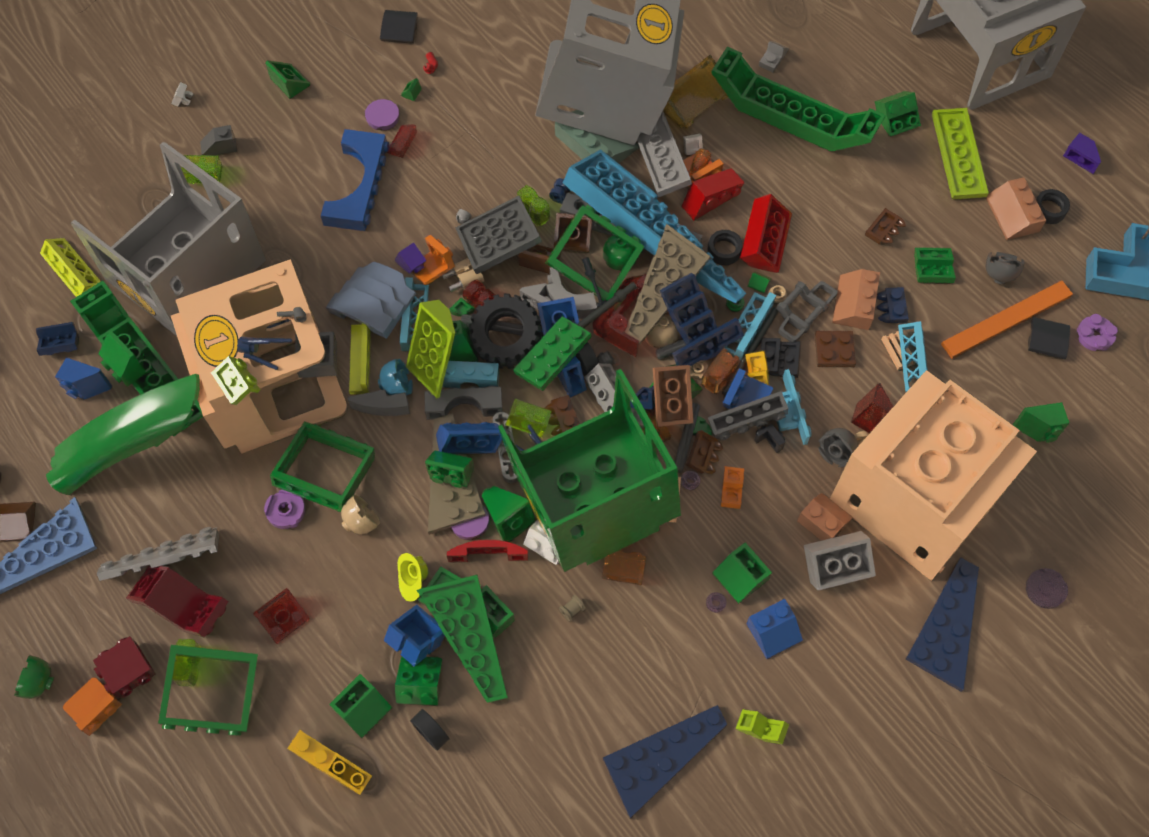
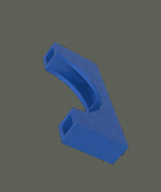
M344 129L341 140L343 154L351 155L363 164L365 168L364 177L359 187L349 196L336 201H324L321 219L323 226L365 231L366 226L370 224V211L374 209V195L378 194L377 184L382 178L381 168L385 166V153L389 151V142H387L385 134Z

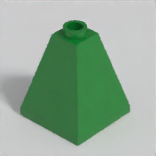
M461 320L453 321L455 336L449 361L479 362L477 352L470 339L469 326Z
M496 486L486 488L483 491L482 498L502 541L511 542L536 522L527 498Z

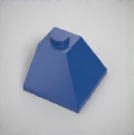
M574 297L537 303L543 335L562 316L576 325L579 323Z

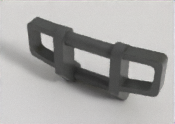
M799 281L791 294L776 307L784 319L778 333L790 342H797L804 333H807L815 319L827 310L829 304L836 297L837 290L824 281H820L809 290L806 284ZM819 289H823L831 294V296L825 302L814 295V293ZM799 294L803 300L815 307V310L805 321L793 314L789 309V306ZM787 323H790L800 332L796 336H792L784 328Z

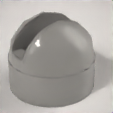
M459 209L456 220L459 224H463L469 221L472 215L463 209Z

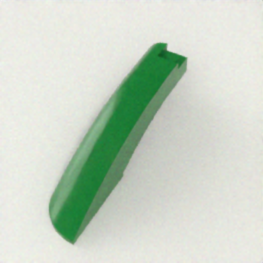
M199 374L178 379L132 398L93 419L54 448L55 455L51 458L50 463L52 470L46 474L51 487L61 494L70 495L89 479L108 467L148 448L158 447L188 422L194 412L191 408L194 406L195 399H198Z

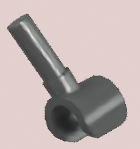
M295 307L293 311L277 312L278 317L290 316L294 317L296 322L306 321V313L301 307Z

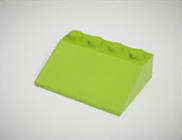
M440 300L420 302L406 368L436 398H440L455 336L450 309Z

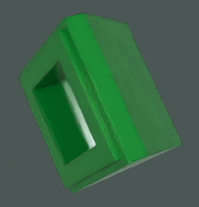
M416 78L408 82L401 96L415 101L422 90L419 80Z
M754 271L747 287L765 293L772 278Z

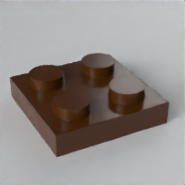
M853 331L815 332L817 367H855Z

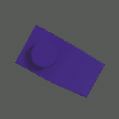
M1081 133L1070 143L1063 155L1092 174L1095 173L1101 163L1095 141Z
M414 242L401 250L395 258V262L409 274L413 271L415 273L421 271L427 261Z

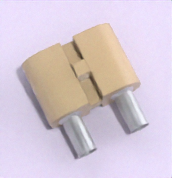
M469 258L455 263L454 268L442 275L444 279L456 275L460 281L449 286L451 292L460 288L466 290L484 282L482 273L476 275Z

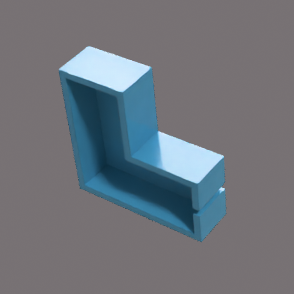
M1132 223L1124 234L1123 252L1094 247L1086 259L1085 289L1149 300V232L1144 239H1141L1149 229V226Z

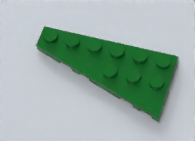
M478 574L417 589V592L424 600L430 613L434 616L455 653L459 656L465 669H467L485 701L489 703L507 698L508 695Z

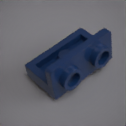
M74 322L36 328V334L39 338L37 345L39 356L71 352L78 347L79 334Z
M654 385L652 387H642L636 393V396L644 410L653 409L655 407Z

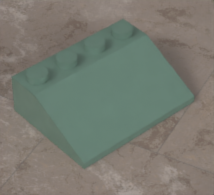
M580 110L572 111V113H575V114H579V115H583V114H584V112H582V111H580ZM555 122V136L582 160L602 150L619 164L639 149L637 143L631 145Z

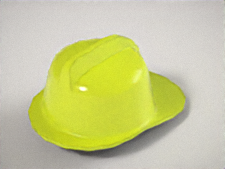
M404 553L397 562L399 590L406 601L412 602L416 601L420 596L417 589L422 588V582L428 576V567L422 556L414 557L412 554Z

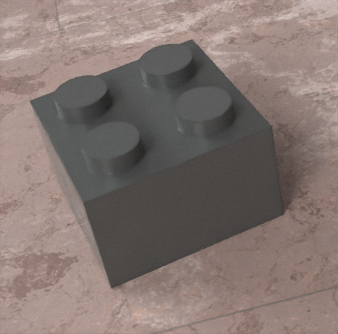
M334 332L318 333L325 350L324 359L318 364L297 372L299 378L337 376V340ZM295 334V353L300 351L301 345L297 334Z

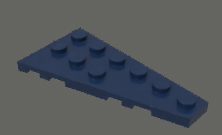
M961 557L906 657L907 661L960 692L964 690L979 571V567Z
M718 705L603 757V761L630 819L727 726Z

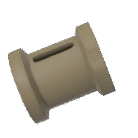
M573 595L572 600L566 605L559 607L560 612L569 622L573 620L572 617L579 611L586 609L583 602L576 595Z

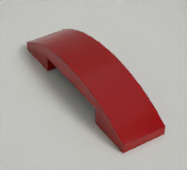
M501 540L471 541L447 551L448 562H468V554H507L508 561H528V550Z

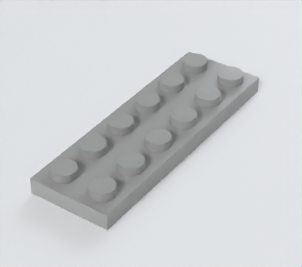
M662 111L651 135L640 132L637 139L658 197L692 184Z

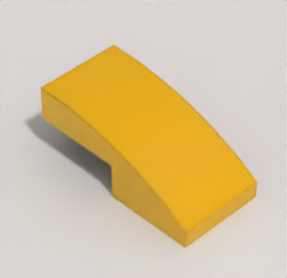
M765 351L745 354L749 372L748 376L770 386Z

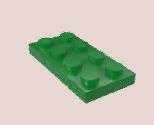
M562 316L513 369L514 373L541 391H544L591 339V333Z

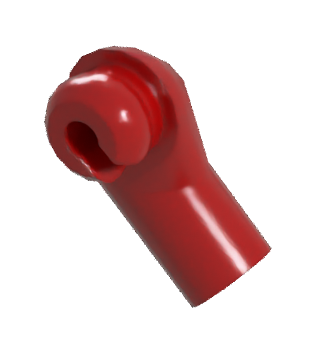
M428 52L426 58L429 63H426L427 66H423V70L426 74H433L438 67V61L433 52Z

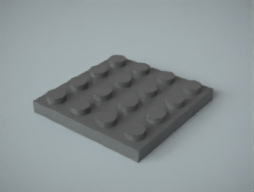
M520 196L455 227L476 275L542 242Z

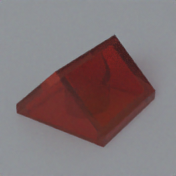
M878 383L856 404L851 423L869 434L893 408L881 383Z
M288 588L284 589L253 613L276 644L310 619Z

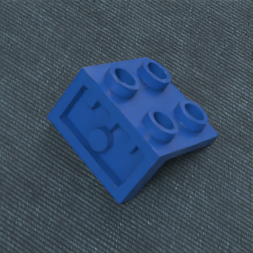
M739 368L723 401V407L730 410L769 396L773 391V387L747 376L746 371Z

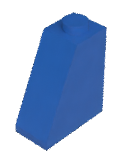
M574 356L557 375L569 397L587 390L580 361Z

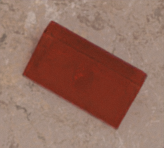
M401 125L387 153L403 158L417 133L416 125Z

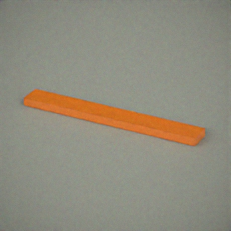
M1061 280L943 341L941 346L950 358L953 359L1071 298L1073 293Z

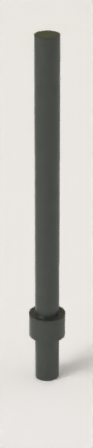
M632 282L623 290L619 289L611 299L577 325L584 329L615 304L624 301L627 298L626 296L637 288L636 284Z
M773 307L745 354L755 352L779 312L776 307ZM745 354L734 372L728 376L727 383L721 392L724 396H726L738 369L744 370L747 360Z

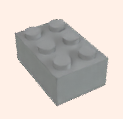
M862 531L804 545L809 580L817 590L876 576L871 541Z

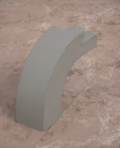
M552 267L550 268V275H547L548 284H546L547 297L552 301L574 297L579 319L586 318L597 309L593 292L577 295L566 291L561 284L558 271Z

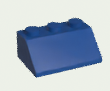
M468 422L462 424H440L436 433L439 451L449 454L496 453L502 441L498 429L500 425L488 422L478 424Z

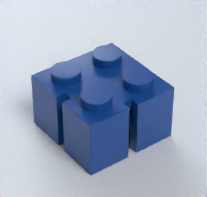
M416 604L389 625L384 641L396 652L401 650L400 655L410 664L416 666L426 658L427 654H431L441 646L445 635L438 626L437 621Z

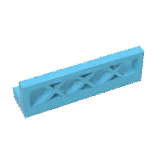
M405 277L406 286L413 291L425 290L424 295L419 299L416 296L413 298L402 315L400 346L402 351H409L410 341L413 336L411 332L413 333L414 331L411 325L416 322L417 318L413 308L423 300L424 302L428 301L429 284H414L413 278Z
M754 292L738 319L741 328H746L747 332L743 337L734 341L738 343L736 351L728 348L727 345L722 350L723 352L739 360L742 359L772 308L776 298L775 294L769 292L768 296L764 297ZM755 299L763 302L761 308L755 309L753 304ZM754 314V320L747 323L745 316Z
M921 321L898 325L905 392L910 389L909 382L914 377L919 379L926 370L928 371ZM914 329L915 333L908 338L903 334V330ZM910 344L916 347L912 355L905 351ZM912 360L918 364L914 372L907 368V365Z

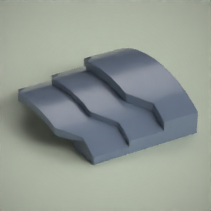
M372 262L363 268H357L340 292L334 294L326 309L329 313L342 319L348 316L367 325L373 333L387 339L415 297L416 292L406 286L402 273L383 264Z

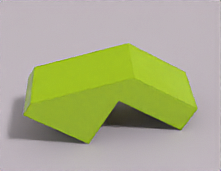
M742 709L736 730L765 742L783 745L789 724L785 721L768 719L758 711Z

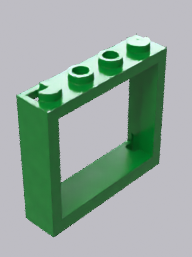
M588 205L586 207L581 206L545 263L590 293L593 292L597 297L591 281L556 259L583 215H586L635 248L610 290L606 292L598 286L602 300L608 301L618 290L644 246L637 237H630L625 234L627 231L622 227H615L610 224L611 220L603 215L600 217L595 214L596 210Z
M304 421L270 474L272 486L341 512L343 505L355 494L375 460V451L367 443H360L351 437H344L333 430H326L317 424L313 425ZM308 438L363 459L342 496L286 474Z
M171 645L158 724L162 725V729L175 730L176 726H182L184 731L197 732L198 728L207 729L206 733L219 734L220 730L228 731V735L241 736L242 732H247L258 654ZM176 656L249 663L241 724L166 718Z

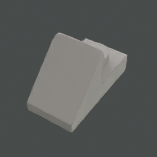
M769 41L767 51L759 61V67L774 73L789 48L775 41Z
M546 283L522 287L519 290L521 300L526 299L537 310V303L552 301L549 297L545 296L547 294Z

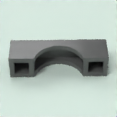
M501 387L450 388L449 390H441L440 398H436L430 391H425L427 420H433L446 416L451 409L461 404H470L477 407L484 417L494 416L498 412H503Z

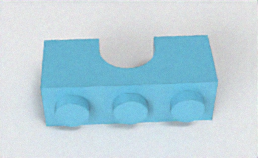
M448 361L442 388H461V384L465 382L475 383L479 388H486L488 386L498 387L499 364Z

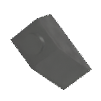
M231 125L213 128L200 141L202 157L237 152L236 138Z

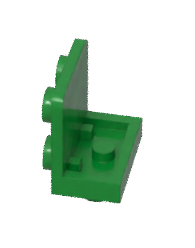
M401 657L395 682L396 703L438 705V683L442 659L439 657H426L416 666H413L405 658Z

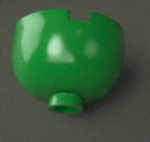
M613 235L604 244L603 259L608 267L621 271L635 248L616 235Z
M29 655L26 660L28 665L22 669L14 696L26 699L37 698L43 694L45 689L50 690L54 677L50 676V665L39 657Z

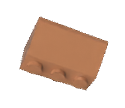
M1025 177L1007 181L986 197L1006 240L1038 233L1046 222Z
M860 269L840 275L832 323L869 330L874 318L880 272Z
M690 365L653 368L657 427L693 423Z

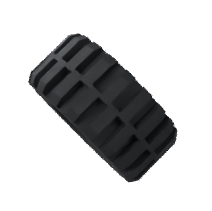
M504 293V297H499V294L493 296V300L488 298L484 300V305H478L476 308L477 313L472 314V323L469 324L470 339L476 352L487 363H498L501 369L504 366L512 369L514 368L513 365L519 364L542 339L543 330L537 311L530 305V302L526 299L521 300V297L518 295L511 297L510 294ZM503 317H514L520 320L524 328L521 338L510 346H498L489 337V330L493 323Z

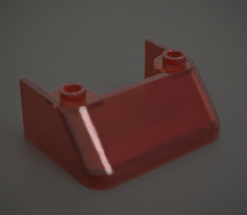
M647 274L626 278L618 290H623L632 282L636 284L637 288L628 294L624 301L618 302L593 321V332L634 357L638 355L639 340L624 332L628 322L623 314L642 290Z

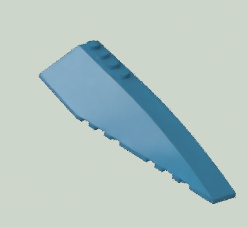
M602 150L569 167L563 184L597 212L610 219L612 224L627 231L625 234L640 239L644 248L654 256L666 224L703 250V245L687 227L678 223L677 216L675 214L671 215L667 211V205L657 200L658 196L654 191ZM707 252L711 259L696 276L697 283L737 303L746 295V292L732 277L725 275V269L721 265L717 266L712 260L714 257Z

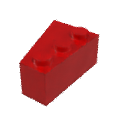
M732 168L693 181L681 207L695 221L733 197L738 196L745 182Z

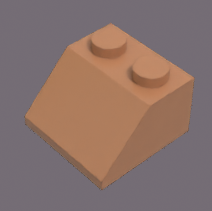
M821 493L800 513L797 522L822 541L837 537L853 517Z

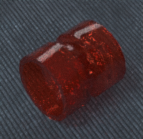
M476 279L468 284L462 296L477 308L478 305L483 306L484 300L487 298L493 300V296L496 294L490 289H486V286Z

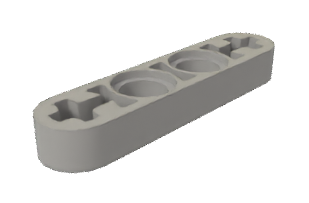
M505 412L496 413L493 416V423L500 425L499 419L503 418L504 429L514 442L509 415ZM501 442L498 447V454L503 478L508 483H515L518 479L515 473L513 477L509 475L508 466L511 465V462L502 457L507 451L504 443Z

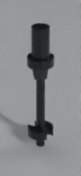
M589 257L582 259L586 270L584 273L592 281L599 300L596 305L600 307L607 300H602L595 281L596 270L595 268L593 269Z

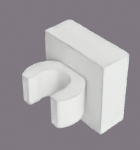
M180 82L171 104L177 107L180 102L184 105H189L190 100L185 97L191 99L193 93L185 91L186 84Z
M701 134L683 137L686 155H692L698 151L703 152Z

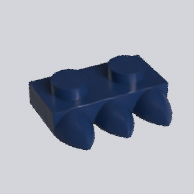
M904 287L885 288L884 291L877 293V299L885 302L880 303L876 308L887 312L878 317L880 321L885 323L908 322L909 317Z

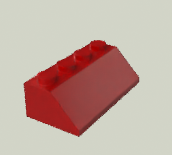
M772 194L754 199L740 258L751 268L778 273L792 213Z

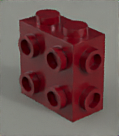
M131 636L120 639L114 647L102 651L93 660L96 665L94 668L95 673L106 682L104 688L108 693L115 695L119 699L129 696L133 689L148 683L156 675L139 645Z

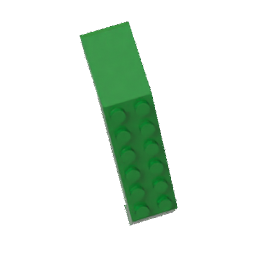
M728 46L711 71V74L738 111L831 152L871 143L886 116L871 108L868 111L848 114L760 76L753 71L743 58V53Z
M103 280L70 301L101 345L107 333L111 330L135 355L146 372L132 383L140 395L178 380ZM196 399L194 406L191 408L194 410L192 416L179 431L172 435L173 437L203 417L199 402Z

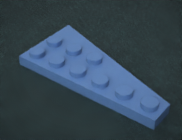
M76 497L69 501L70 504L63 510H58L50 521L40 525L18 544L19 547L13 552H8L3 557L4 559L0 562V594L97 549Z

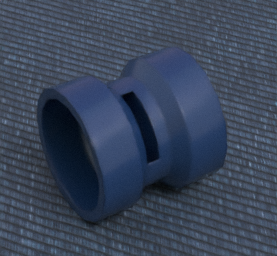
M561 178L556 179L554 188L549 193V197L556 203H563L567 193L570 192V189L563 184L564 179Z

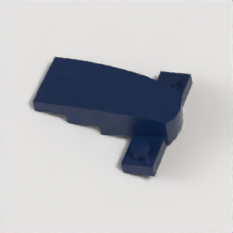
M690 273L659 290L667 310L686 346L672 353L677 366H692L701 360H709L717 356L725 346L744 336L740 322L736 318L717 328L713 311L708 308L705 295L699 289L695 274Z

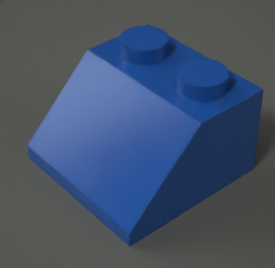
M69 358L64 360L55 376L60 383L59 385L66 390V394L74 399H77V397L88 399L112 388L111 383L101 369Z
M785 599L749 616L746 623L766 659L803 641L796 617Z

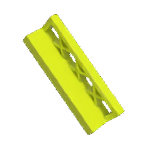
M65 238L45 239L40 254L76 297L101 282Z
M363 323L362 325H351L350 395L369 393L371 330Z

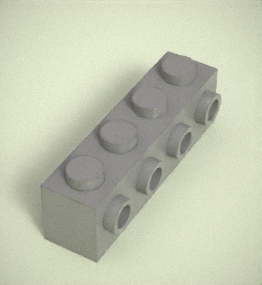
M598 363L584 378L588 383V387L597 398L598 404L604 412H607L613 407L616 372L611 364ZM631 408L638 424L643 429L644 424L635 408Z

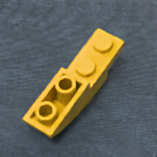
M299 730L287 748L313 767L359 795L372 777V775L330 750L301 730Z

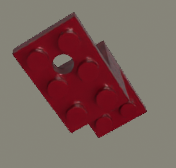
M150 565L126 597L132 603L149 608L183 632L204 638L213 631L215 621L225 613L226 605L229 602L223 597L205 593L169 567L158 566L151 568Z

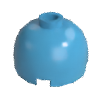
M401 359L392 360L381 368L378 385L381 390L385 389L388 395L404 392L408 395L413 391L412 379L408 381L407 374H410Z

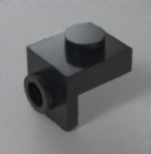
M773 424L767 427L763 426L756 431L754 439L756 444L766 439L776 453L783 450L785 437L780 431L776 430Z

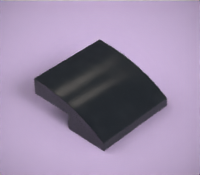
M385 10L380 40L414 44L418 12Z
M1033 317L1031 320V334L1028 338V351L1066 359L1070 340V325Z
M762 338L761 351L766 353L768 374L783 377L784 371L789 369L790 374L794 378H798L801 353L800 341L782 342L781 338Z

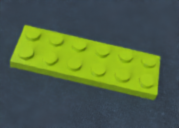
M967 108L933 110L932 118L952 199L987 197L989 192Z

